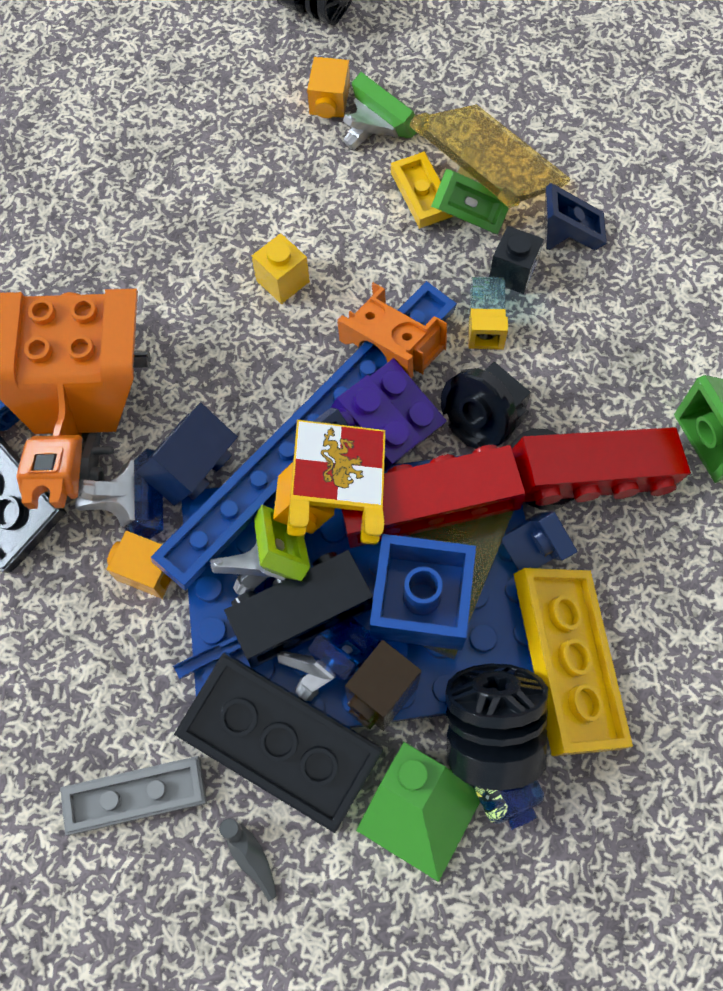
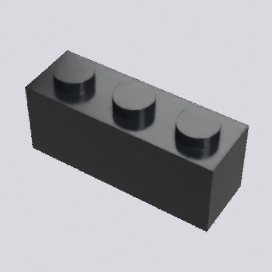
M347 550L338 555L336 552H330L316 559L313 562V567L309 568L302 581L288 578L280 580L276 578L272 583V587L258 594L256 591H249L239 595L231 602L232 606L224 609V612L250 667L254 668L277 657V654L282 651H289L371 610L373 595L352 555Z

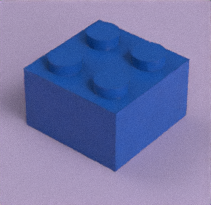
M382 534L369 624L370 638L462 650L467 638L476 546Z

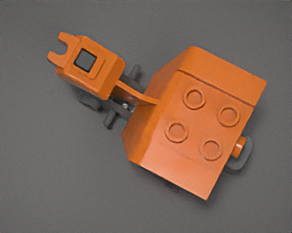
M137 288L105 289V294L86 295L74 292H66L54 296H24L22 292L0 293V400L34 434H53V436H33L26 440L16 478L22 497V504L28 509L38 508V499L44 492L50 493L49 503L54 508H64L67 497L71 499L78 497L80 480L105 481L104 471L102 467H98L99 455L113 454L114 448L111 446H100L101 432L117 431L134 380V368H150L151 366L149 351L134 352L138 301Z

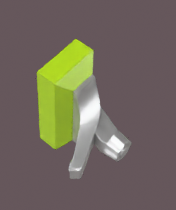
M261 505L254 517L257 539L255 546L243 554L210 560L213 573L240 574L233 587L239 595L254 591L268 577L280 580L288 578L302 581L310 568L304 536L288 535L287 525L274 521V509L265 505Z

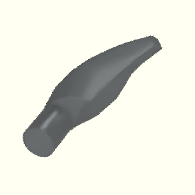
M231 818L223 820L219 831L226 839L231 855L239 867L256 881L268 902L276 897L271 869L261 845L242 824Z

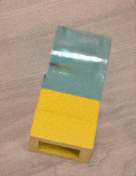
M472 277L468 349L504 350L508 334L504 277ZM477 334H494L496 336L485 340L479 338Z

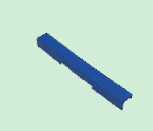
M234 636L174 665L173 668L179 680L218 661L224 652L231 655L242 648L237 637Z

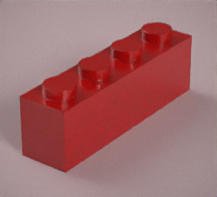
M676 427L523 436L512 448L525 491L523 502L535 501L536 505L539 506L550 505L565 498H575L576 502H587L602 495H613L614 499H625L639 492H650L652 496H661L676 490V484L691 474Z
M485 445L474 450L472 454L459 457L451 454L441 455L432 459L428 464L415 467L409 464H402L390 468L387 473H384V530L382 534L406 536L521 509L525 491L511 446L507 445L497 448L496 445ZM341 509L350 548L367 545L360 540L363 511Z

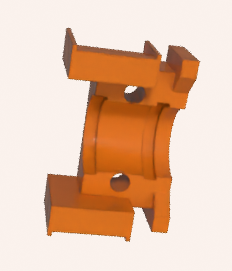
M373 282V295L356 313L349 311V318L341 315L337 319L339 340L346 345L353 343L358 347L364 341L371 342L382 351L387 363L394 358L411 379L414 376L413 369L423 375L424 370L443 350L447 349V323L435 316L426 325L417 322L387 305L385 288Z

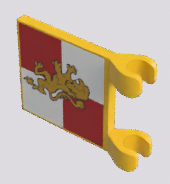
M297 420L287 523L288 535L298 537L305 535L309 522V505L363 511L360 540L365 544H378L384 530L385 430Z

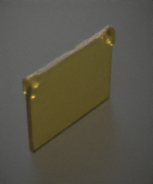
M477 104L435 114L427 112L417 114L410 122V127L415 132L430 141L497 196L498 200L508 208L519 205L521 201L544 194L546 186L550 183L563 187L570 181L567 175Z

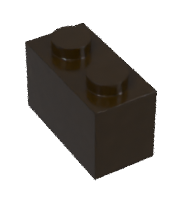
M382 640L345 685L347 705L351 708L348 712L367 729L371 730L375 724L384 731L417 690L422 670Z

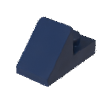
M553 183L546 186L544 224L547 250L552 249L569 237L593 250H598L607 244L603 211Z
M538 512L502 537V543L518 571L523 568H539L552 559L563 561L578 552L555 512Z

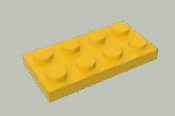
M523 568L514 573L534 674L541 677L548 687L546 730L552 757L616 751L633 747L591 570Z

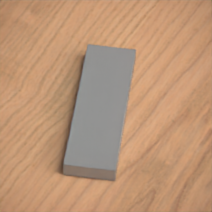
M199 756L60 787L66 836L207 804Z

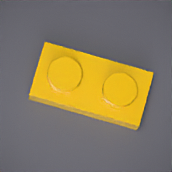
M425 151L391 163V175L419 229L453 217L431 207L441 181Z

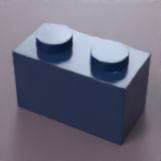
M200 402L179 422L136 472L174 506L187 496L194 500L209 485L210 481L205 477L212 469L214 472H217L231 458L232 453L228 448L238 436Z

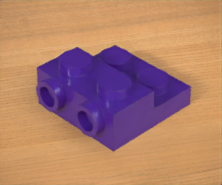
M394 358L371 376L366 375L338 396L331 408H336L340 411L348 426L385 430L384 473L447 422L444 416Z

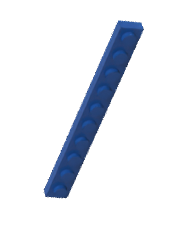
M426 281L398 311L426 325L434 316L445 322L454 313L457 303ZM366 341L151 556L152 563L186 591L211 565L210 560L217 558L254 520L261 505L268 506L276 497L278 476L294 459L297 420L314 421L331 408L338 396L366 375L371 376L384 366L387 360L382 351L371 342Z

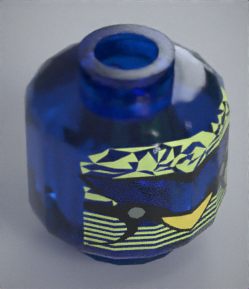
M538 780L522 788L504 791L481 789L474 786L488 819L494 824L508 822L511 830L537 819L538 817L534 809L544 801V792Z

